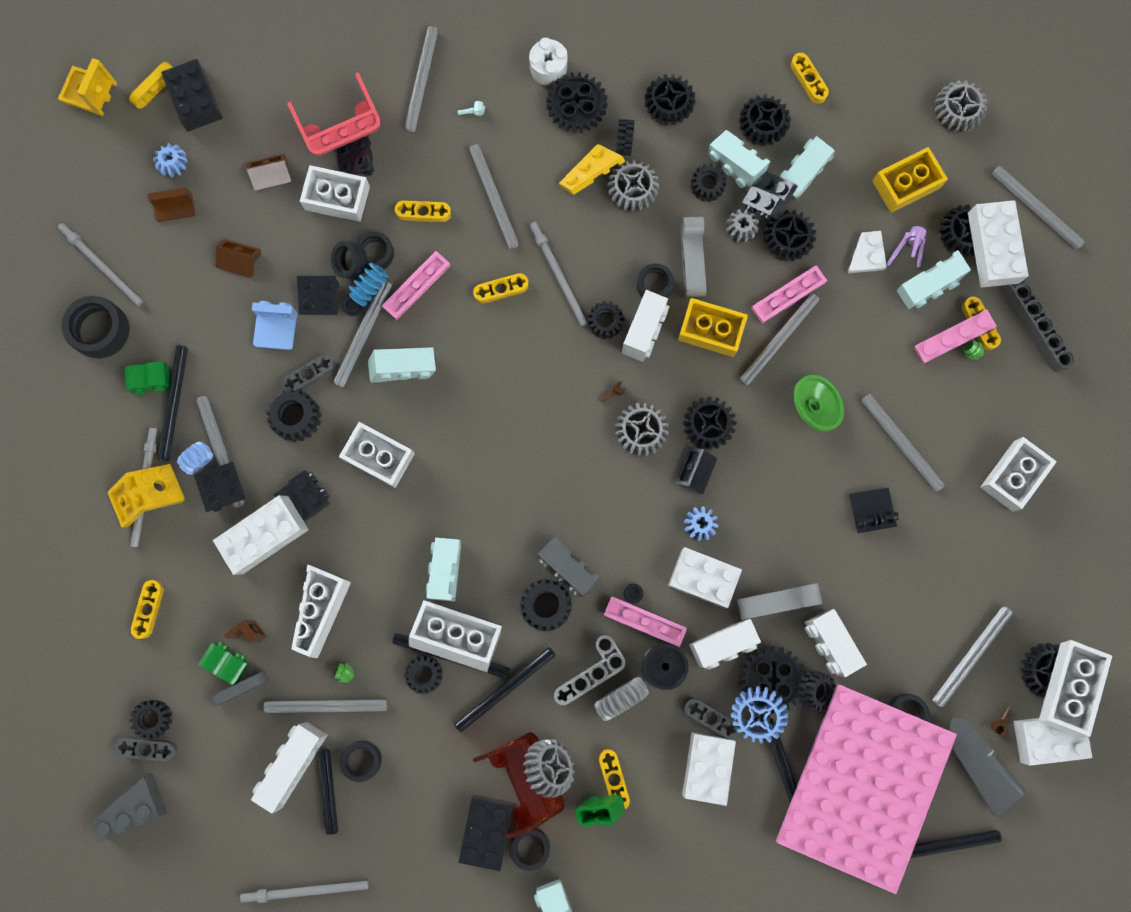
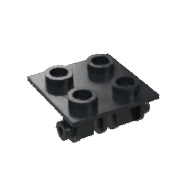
M369 135L337 148L339 172L352 175L364 172L366 176L373 175L374 168L371 162L373 157Z
M297 275L299 315H338L337 288H339V281L336 280V276Z
M234 462L194 474L206 512L212 510L217 512L221 510V507L246 499Z
M889 487L849 494L857 534L897 527L896 520H899V515L893 510Z

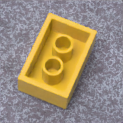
M927 147L879 171L872 182L890 213H893L941 189L948 178L930 148Z
M691 298L677 341L734 358L739 348L748 315Z

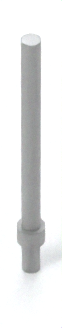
M537 222L531 223L530 227L536 237L535 241L538 247H541L581 327L587 325L588 322L547 244L548 239L546 235L542 234Z
M64 223L58 225L57 228L67 237V241L86 255L138 307L143 304V300L81 241V237L76 232H72Z
M149 428L147 443L144 444L143 450L145 451L143 469L152 467L153 454L156 453L157 449L155 444L156 428ZM144 513L134 521L131 547H139Z
M369 881L272 891L260 889L257 892L241 894L240 901L241 903L253 901L265 903L272 899L369 889Z

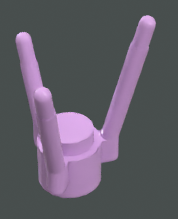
M913 226L910 232H906L903 240L888 260L887 266L892 263L907 240H909L908 243L914 246L912 258L915 257L919 246L917 267L920 268L927 231L922 227Z

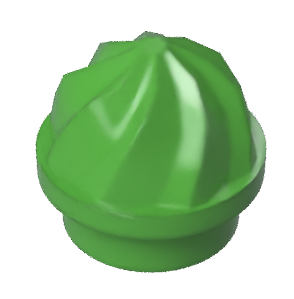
M971 340L964 346L963 352L966 358L978 360L983 356L984 348L979 341Z
M339 662L333 678L337 679L339 683H348L354 677V670L348 663L342 664Z

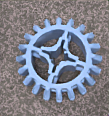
M759 686L756 687L755 692L750 687L747 690L748 694L742 691L740 694L741 698H735L736 704L732 705L734 712L731 713V717L735 719L733 726H739L737 728L738 733L744 731V739L751 736L752 743L755 741V738L759 739L760 744L763 743L764 738L770 743L772 736L775 739L779 738V733H783L785 730L783 726H787L788 721L785 718L789 714L784 711L787 705L780 704L783 698H775V691L768 694L767 687H765L764 692L760 691ZM756 701H764L766 702V704L761 705L758 704ZM745 705L749 707V712L751 713L748 720H745L743 716ZM774 709L777 720L772 725L768 715ZM756 712L758 714L764 713L763 717L761 715L756 716ZM759 725V726H761L763 729H758V728H755V727H753V726Z

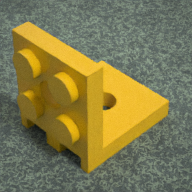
M92 58L87 70L72 65L58 100L61 103L103 116L104 112L101 110L104 102L109 103L111 99L109 94L112 85L116 86L117 82L100 60Z
M171 464L128 472L107 492L122 528L129 527L145 511L182 503L185 500ZM154 483L161 485L162 491L156 490Z

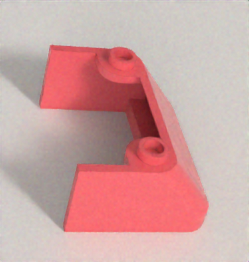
M359 72L355 75L365 101L357 104L355 117L323 131L314 124L303 127L291 102L287 103L302 137L313 155L320 156L376 132L380 128L381 121Z

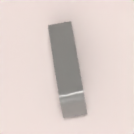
M703 216L683 217L680 227L686 298L706 297L702 239L704 234Z
M818 583L736 600L741 620L823 604Z
M603 635L596 640L595 646L602 657L601 661L555 690L554 699L558 704H569L624 668L625 659L611 637ZM602 639L610 641V648L606 651L601 650L599 647V642ZM617 656L621 659L619 668L611 667L610 660L612 657ZM597 667L602 668L604 671V676L601 679H595L592 675L593 670ZM582 678L586 681L587 686L584 690L575 688V681ZM571 683L572 689L577 694L573 696L571 692L567 695L566 701L563 699L559 700V691H568L570 688L567 685Z

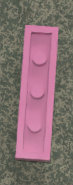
M435 251L382 307L395 320H398L451 266L450 263Z
M816 265L753 305L751 309L763 324L824 285L827 279Z
M985 310L915 345L914 348L922 363L925 364L997 326L988 310Z
M612 596L604 613V616L677 647H680L687 630L684 626Z

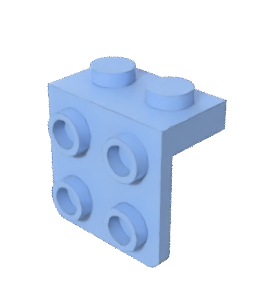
M268 301L253 303L252 311L257 315L253 339L254 346L258 348L291 350L293 348L297 321L296 310L288 303H279V305H274Z

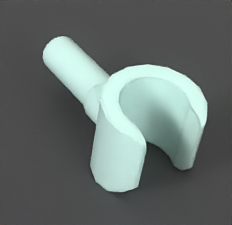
M476 101L474 108L458 110V115L473 113L477 116H482L485 106H483V102Z

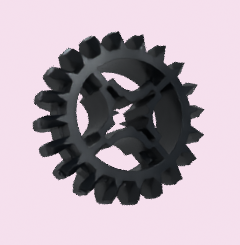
M674 73L671 75V78H668L667 74H665L663 79L658 76L656 81L652 80L650 86L646 89L647 93L644 97L646 100L644 105L647 108V113L652 114V120L658 118L659 124L663 120L667 126L669 122L675 125L677 120L682 123L684 118L688 119L690 113L693 112V106L696 102L692 85L687 86L688 80L681 81L682 77L679 76L677 79ZM665 90L663 94H659L658 97H655L660 91ZM685 102V104L681 108L675 110V107L677 105H680L681 103Z
M766 94L763 95V98L757 95L755 99L751 98L748 103L744 104L740 112L739 123L741 124L740 130H745L743 135H749V142L754 139L756 140V145L762 142L763 146H765L767 142L772 145L774 141L779 142L781 137H785L786 131L790 128L791 117H789L790 110H785L786 104H780L781 98L776 101L774 100V95L771 98H767ZM752 113L755 115V123H752L750 119ZM775 117H777L779 121L778 127L775 126Z
M969 204L965 205L964 208L960 205L956 209H951L944 216V220L940 224L942 227L939 230V233L943 234L940 240H946L944 247L949 245L951 247L949 252L958 250L960 254L963 253L964 257H967L969 254L975 256L973 243H971L973 241L970 223L964 220H969L968 212L971 210ZM969 226V229L967 230L968 232L965 235H963L965 233L966 228Z
M788 209L785 210L778 221L771 218V221L767 222V228L763 232L766 234L763 240L768 242L766 248H772L770 254L776 252L777 259L780 256H783L784 261H787L788 257H790L792 262L795 261L796 257L799 260L802 259L803 255L807 256L809 250H812L814 247L813 243L816 241V237H814L816 230L812 229L814 223H808L810 218L806 217L804 219L803 212L797 215L796 209L791 214ZM789 223L788 227L786 228H776L781 224ZM789 231H790V234L792 235V236H791L792 238H791L790 241H789L790 237H788L789 234H787ZM793 243H803L799 247L791 248Z
M708 396L707 402L701 397L699 403L693 401V407L688 406L687 410L689 413H684L683 416L688 420H684L682 425L689 426L683 431L684 433H691L687 436V439L694 438L693 445L700 442V449H703L705 444H707L708 450L712 449V444L716 449H719V442L725 446L727 444L725 439H732L729 433L734 434L736 430L730 426H735L737 422L730 420L735 417V414H729L732 410L731 407L724 408L726 401H723L720 405L718 403L719 398L712 402L711 396ZM703 409H713V410H715V411H714L712 414H710V415H709V414H705L704 412H703V413H700V412H699L700 410H703ZM720 414L724 419L725 429H722V425L718 423V416ZM694 416L698 418L697 421L701 424L699 433L694 426ZM714 416L715 418L713 419L712 425H710L709 427H707L706 430H704V428L706 427V423L709 420H711ZM707 432L720 434V436L715 438L704 437Z
M1037 644V648H1030L1031 653H1024L1027 660H1021V663L1025 664V667L1019 669L1025 672L1021 679L1027 680L1024 686L1031 687L1030 692L1033 694L1038 693V697L1044 698L1046 696L1052 672L1047 673L1042 670H1047V668L1053 670L1056 661L1054 657L1057 658L1060 647L1058 644ZM1041 658V664L1036 667L1038 660ZM1036 674L1040 675L1044 685L1040 683Z

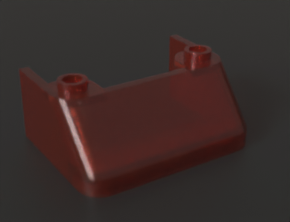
M532 732L519 736L473 758L474 763L489 758L492 766L497 769L505 766L521 806L517 807L514 811V821L517 828L504 836L506 840L531 832L562 812L565 806L562 795L554 798L542 797V795L536 794L535 789H530V782H526L528 776L523 773L526 770L523 763L527 760L524 755L528 753L527 749L532 744L539 741L538 737Z

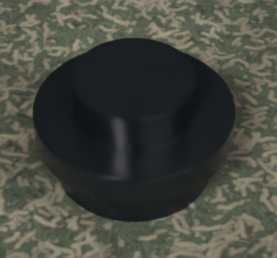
M351 297L343 302V310L347 315L357 316L361 313L363 306L356 303Z
M635 583L627 585L623 591L624 599L631 604L640 602L644 595L642 587Z

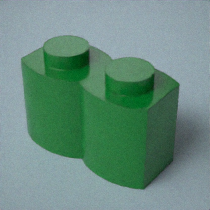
M152 362L124 367L126 391L133 393L134 396L145 395V392L151 390L153 393H162L170 386L169 365L165 362Z
M219 641L218 644L211 643L198 665L232 685L238 684L250 665L246 661L248 657L240 652L232 653L229 651L230 647Z
M608 795L605 798L592 796L575 809V814L580 826L591 827L596 823L607 826L615 823L626 809L622 796Z

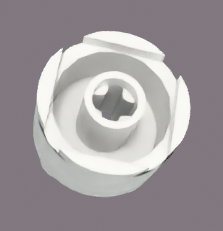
M542 38L532 47L529 54V62L533 79L542 85L557 84V78L563 80V75L567 73V50L561 43L549 38Z

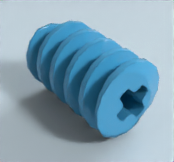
M371 262L369 265L372 269H364L367 275H359L362 281L354 280L357 287L349 286L352 293H349L350 297L364 307L367 305V301L372 299V295L377 293L376 289H381V283L385 284L387 278H390L385 270Z

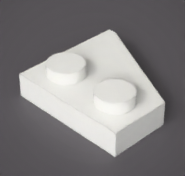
M881 231L861 233L848 268V273L879 271L887 268Z

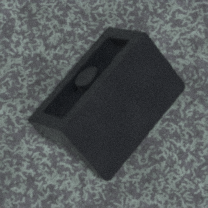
M689 447L675 483L703 495L717 458L703 449Z

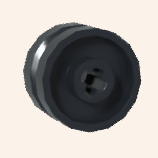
M657 644L644 654L641 661V671L645 680L651 686L661 690H672L679 687L685 681L688 674V660L678 647L671 644ZM663 663H668L667 671L662 670L661 666Z

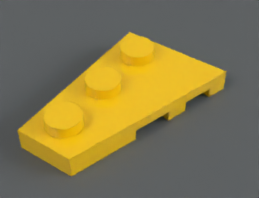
M597 144L559 184L562 189L575 195L592 184L595 177L602 173L604 175L609 173V168L617 163L621 165L625 160L623 156Z

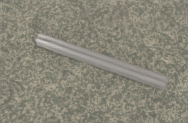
M429 26L427 28L405 123V131L413 133L416 129L438 34L436 27Z
M478 144L470 146L471 155L509 249H514L518 247V241L480 146Z
M998 166L993 171L992 175L1072 247L1079 249L1085 241L1003 167Z
M388 281L385 284L381 283V289H377V293L374 295L334 379V384L339 387H344L392 287Z
M813 293L809 295L742 375L740 381L743 384L749 385L817 304L819 301L818 296Z
M871 394L866 395L861 400L865 407L934 491L941 490L945 486L943 481Z
M206 396L198 397L196 402L218 465L230 463L209 400ZM242 500V501L233 503L232 506H233V507L242 506V505L244 504V501Z
M1002 607L935 695L932 700L934 704L939 707H943L1012 616L1013 612L1009 608Z
M387 700L267 701L264 703L265 713L386 711L388 708Z

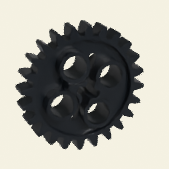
M571 72L570 78L564 74L563 81L557 78V85L551 84L552 90H548L549 97H546V103H548L546 108L549 110V117H553V123L559 121L558 128L565 126L566 132L572 128L573 133L576 132V129L583 133V128L585 127L590 131V125L597 127V121L602 122V115H606L605 109L608 105L606 102L607 95H604L605 88H601V82L595 84V77L589 80L588 74L581 77V72L578 73L577 77ZM581 91H587L589 93L582 94ZM563 94H569L570 96H569V97H563L562 95H563ZM590 108L592 111L586 112L584 109ZM571 111L573 114L567 115L565 112Z
M772 645L771 651H769L767 646H764V652L756 649V656L751 653L749 654L751 661L744 660L747 667H740L745 674L739 676L740 679L744 680V683H741L739 686L746 688L744 692L748 694V688L751 687L755 692L758 685L766 684L768 694H771L772 683L768 681V678L772 677L771 663L775 661L774 676L777 677V681L773 682V691L776 692L775 698H783L780 704H786V709L789 711V703L796 706L797 703L794 699L800 696L798 690H801V687H798L799 683L802 684L801 676L806 673L799 670L803 664H796L797 656L790 658L792 651H787L784 654L783 647H780L778 652L774 645ZM760 663H766L768 666V670L764 674L758 672ZM782 664L788 666V672L785 675H780L778 670ZM781 685H786L788 689L784 696L778 694V688ZM756 701L758 704L761 705L766 704V702L764 701Z

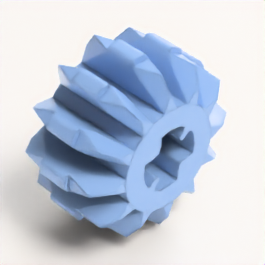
M168 143L166 148L161 145V151H155L157 155L153 158V161L156 163L155 168L161 171L162 175H169L173 178L175 173L181 176L180 171L186 170L185 164L188 163V159L184 150L178 145L172 146Z
M197 442L182 452L178 457L177 463L183 472L185 471L191 475L204 468L212 460L213 453L203 442Z
M695 507L693 508L694 514L691 512L687 513L691 520H684L685 524L690 525L685 528V531H693L690 534L691 538L697 534V541H701L703 534L705 540H708L709 534H716L712 528H718L719 525L712 523V521L718 518L717 516L710 517L713 512L711 509L706 514L705 507H701L700 513ZM700 519H703L702 522L706 524L702 529L699 524H696V521L698 522Z

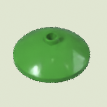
M807 375L798 381L794 389V402L797 412L803 421L818 431L827 432L837 428L844 417V405L834 385L818 375Z

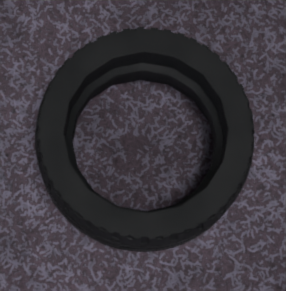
M86 296L73 302L65 311L61 325L63 336L72 348L85 356L98 359L110 357L119 352L125 346L130 330L128 319L123 311L111 301L98 296ZM107 311L112 318L110 333L97 344H85L81 340L80 335L83 321L94 312Z

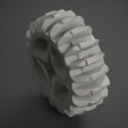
M958 80L956 83L951 82L948 86L943 87L941 92L938 93L934 104L936 106L934 112L939 113L937 119L943 120L941 125L946 123L948 125L947 130L954 127L955 132L959 128L964 132L967 129L971 130L978 126L981 120L984 119L988 108L986 106L988 100L983 99L985 93L979 92L981 87L976 89L974 83L968 85L967 80L963 84ZM973 114L969 117H963V115Z
M635 159L632 161V164H629L627 160L624 166L618 164V169L614 168L612 170L613 175H609L610 182L607 184L609 188L608 194L612 196V202L617 201L618 207L624 205V211L628 207H631L632 212L635 210V207L641 211L642 205L648 208L649 202L653 203L655 201L654 197L658 195L659 183L657 182L659 178L654 176L655 170L649 171L650 165L648 164L644 167L643 161L636 164ZM643 178L648 183V191L644 188L645 186L642 185ZM619 181L622 182V185L625 187L624 193H622L618 187Z
M636 403L635 410L629 405V413L623 410L622 415L624 417L618 416L617 418L620 423H617L615 428L620 430L615 435L622 436L618 439V443L625 441L623 445L624 450L628 446L631 447L630 454L633 453L634 449L637 450V456H640L641 451H644V455L648 456V449L654 454L656 453L654 446L661 449L662 444L660 442L665 443L667 440L662 435L669 434V431L664 429L669 424L662 423L666 416L659 417L661 410L659 409L654 412V405L647 409V403L643 404V408H640V404ZM636 415H645L641 421L629 420ZM651 418L657 425L658 433L654 432L649 426ZM644 422H646V424H645V431H646V433L643 432V433H641L640 436L638 437V434H639V428H638V426L641 427V425L643 426ZM626 426H629L635 433L633 441L626 433ZM644 437L655 439L648 444H638Z
M636 677L606 694L594 706L603 721H607L638 704V702L648 696L649 691L645 682L640 677Z
M556 739L537 741L527 749L528 753L524 755L527 760L523 763L526 767L523 773L528 776L526 782L531 783L530 789H535L536 794L546 798H554L564 794L571 787L570 783L574 781L571 776L575 773L572 769L575 763H572L570 760L572 755H568V748H562V743L556 742Z

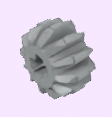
M739 209L736 214H730V219L726 221L728 226L726 232L731 233L730 239L736 237L737 243L741 239L746 243L748 238L753 239L755 237V233L759 230L756 226L759 221L753 219L755 217L754 213L748 215V209L744 213Z

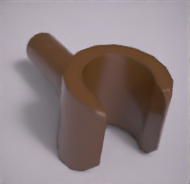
M622 381L617 382L613 390L599 398L600 401L604 402L614 395H622L626 388L622 391L617 389V386L621 385Z
M1007 707L999 721L991 724L993 731L996 730L997 726H1001V730L998 732L1000 736L1004 735L1007 730L1004 724L1012 711L1009 707Z

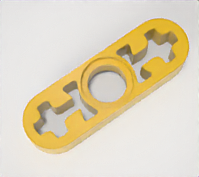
M795 54L791 61V69L811 101L816 104L823 103L829 94L826 84L806 54ZM797 60H798L799 62H802V61H803V62H804L803 65H801V64H796ZM810 74L815 80L808 82L804 76ZM817 91H818V93H821V92H822L823 94H822V96H821V95H816V92H817Z
M168 62L161 63L132 92L129 98L130 102L138 109L145 107L166 86L161 72L173 68V66Z
M399 201L395 206L397 217L404 221L446 222L451 218L450 206L444 202ZM403 207H406L408 210L405 211V214H402L400 211L403 210ZM421 207H426L429 211L427 215L421 216L418 214V210ZM431 208H434V216H432ZM441 209H445V213L443 216H440L439 213L441 212Z
M518 273L479 284L474 288V298L477 302L483 304L523 293L528 289V278L524 274ZM518 279L524 282L523 287L514 284H517ZM510 281H511V285H513V286H512V289H513V290H511V291H510V286H509V283H508V282H510ZM498 284H504L507 287L504 293H498L495 290ZM489 287H492L493 294H494L493 296H491V292H489V291H490V288H489ZM480 290L488 292L485 294L484 298H482L481 295H478L480 294Z
M969 297L962 304V311L966 319L986 310L981 300L977 297ZM975 304L976 307L969 309L968 306ZM996 328L977 337L985 350H993L1001 343V337ZM988 339H994L993 343H987Z
M149 580L142 587L131 626V634L137 639H145L152 634L164 592V586L159 581ZM154 586L157 588V592L152 593V591H149V587ZM146 597L155 599V601L145 599ZM149 603L152 606V612L149 615H145L142 609L145 604ZM140 617L144 619H149V622L140 620ZM143 625V628H145L146 631L142 632L140 635L138 627H141Z
M605 749L599 755V762L608 794L616 795V792L611 793V790H617L623 786L624 790L619 791L622 798L626 797V800L623 801L626 809L629 806L630 799L617 754L611 749ZM609 753L610 756H614L611 763L613 768L617 766L618 770L613 769L605 773V769H609L607 762L602 760L605 758V754ZM611 774H618L620 776L618 785L613 786L609 784L608 778Z

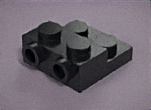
M766 171L758 186H751L742 203L746 205L745 209H748L749 212L755 214L757 211L759 216L766 220L772 218L778 221L798 186L791 181Z
M306 470L288 481L289 484L273 494L275 498L279 495L288 496L304 523L330 505L328 501L330 496L324 488L320 489L316 484L318 482L316 476L312 472L308 473Z

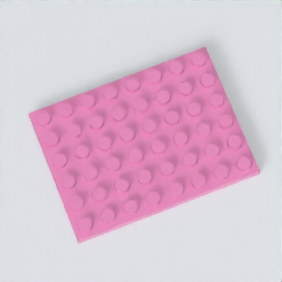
M837 684L776 842L897 894L957 734Z

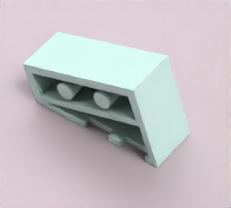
M725 130L710 144L708 149L709 157L722 167L725 174L731 175L740 188H744L748 192L752 185L755 186L762 179L770 161L768 159L761 160L756 156L757 151L754 149L749 151L743 147V141Z
M817 136L814 140L809 139L803 147L805 151L801 156L797 154L792 160L791 164L793 166L788 171L784 170L779 176L798 186L792 195L796 200L812 183L816 175L820 174L826 163L834 158L835 150Z
M958 250L949 259L936 263V266L923 271L896 290L908 310L913 307L918 309L927 303V299L932 297L934 300L944 294L943 290L947 288L952 290L960 285L959 281L971 269Z
M433 347L374 350L368 359L370 383L406 380L419 377V379L430 378L436 371Z
M435 538V542L431 543L430 553L433 554L428 568L430 577L429 583L426 586V598L455 602L461 551L460 540Z
M561 879L537 887V894L534 895L537 907H541L543 912H572Z

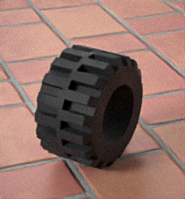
M287 389V392L280 391V396L274 395L272 397L274 402H269L268 404L270 410L266 409V414L269 416L266 419L270 424V428L277 435L287 441L296 442L299 440L301 442L305 441V437H312L311 433L313 431L317 432L316 426H320L321 423L319 420L321 417L320 408L306 392H302L299 389L295 391ZM293 406H302L304 409L302 420L296 425H286L284 417L287 410Z
M541 579L533 582L523 592L522 599L520 600V610L525 621L537 630H555L567 621L571 613V597L567 589L555 580ZM543 593L554 595L558 601L557 612L547 618L539 616L534 609L535 599Z

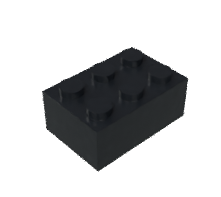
M198 59L161 72L178 118L187 132L223 119L205 70Z
M478 795L472 796L458 863L501 871L513 811V802Z

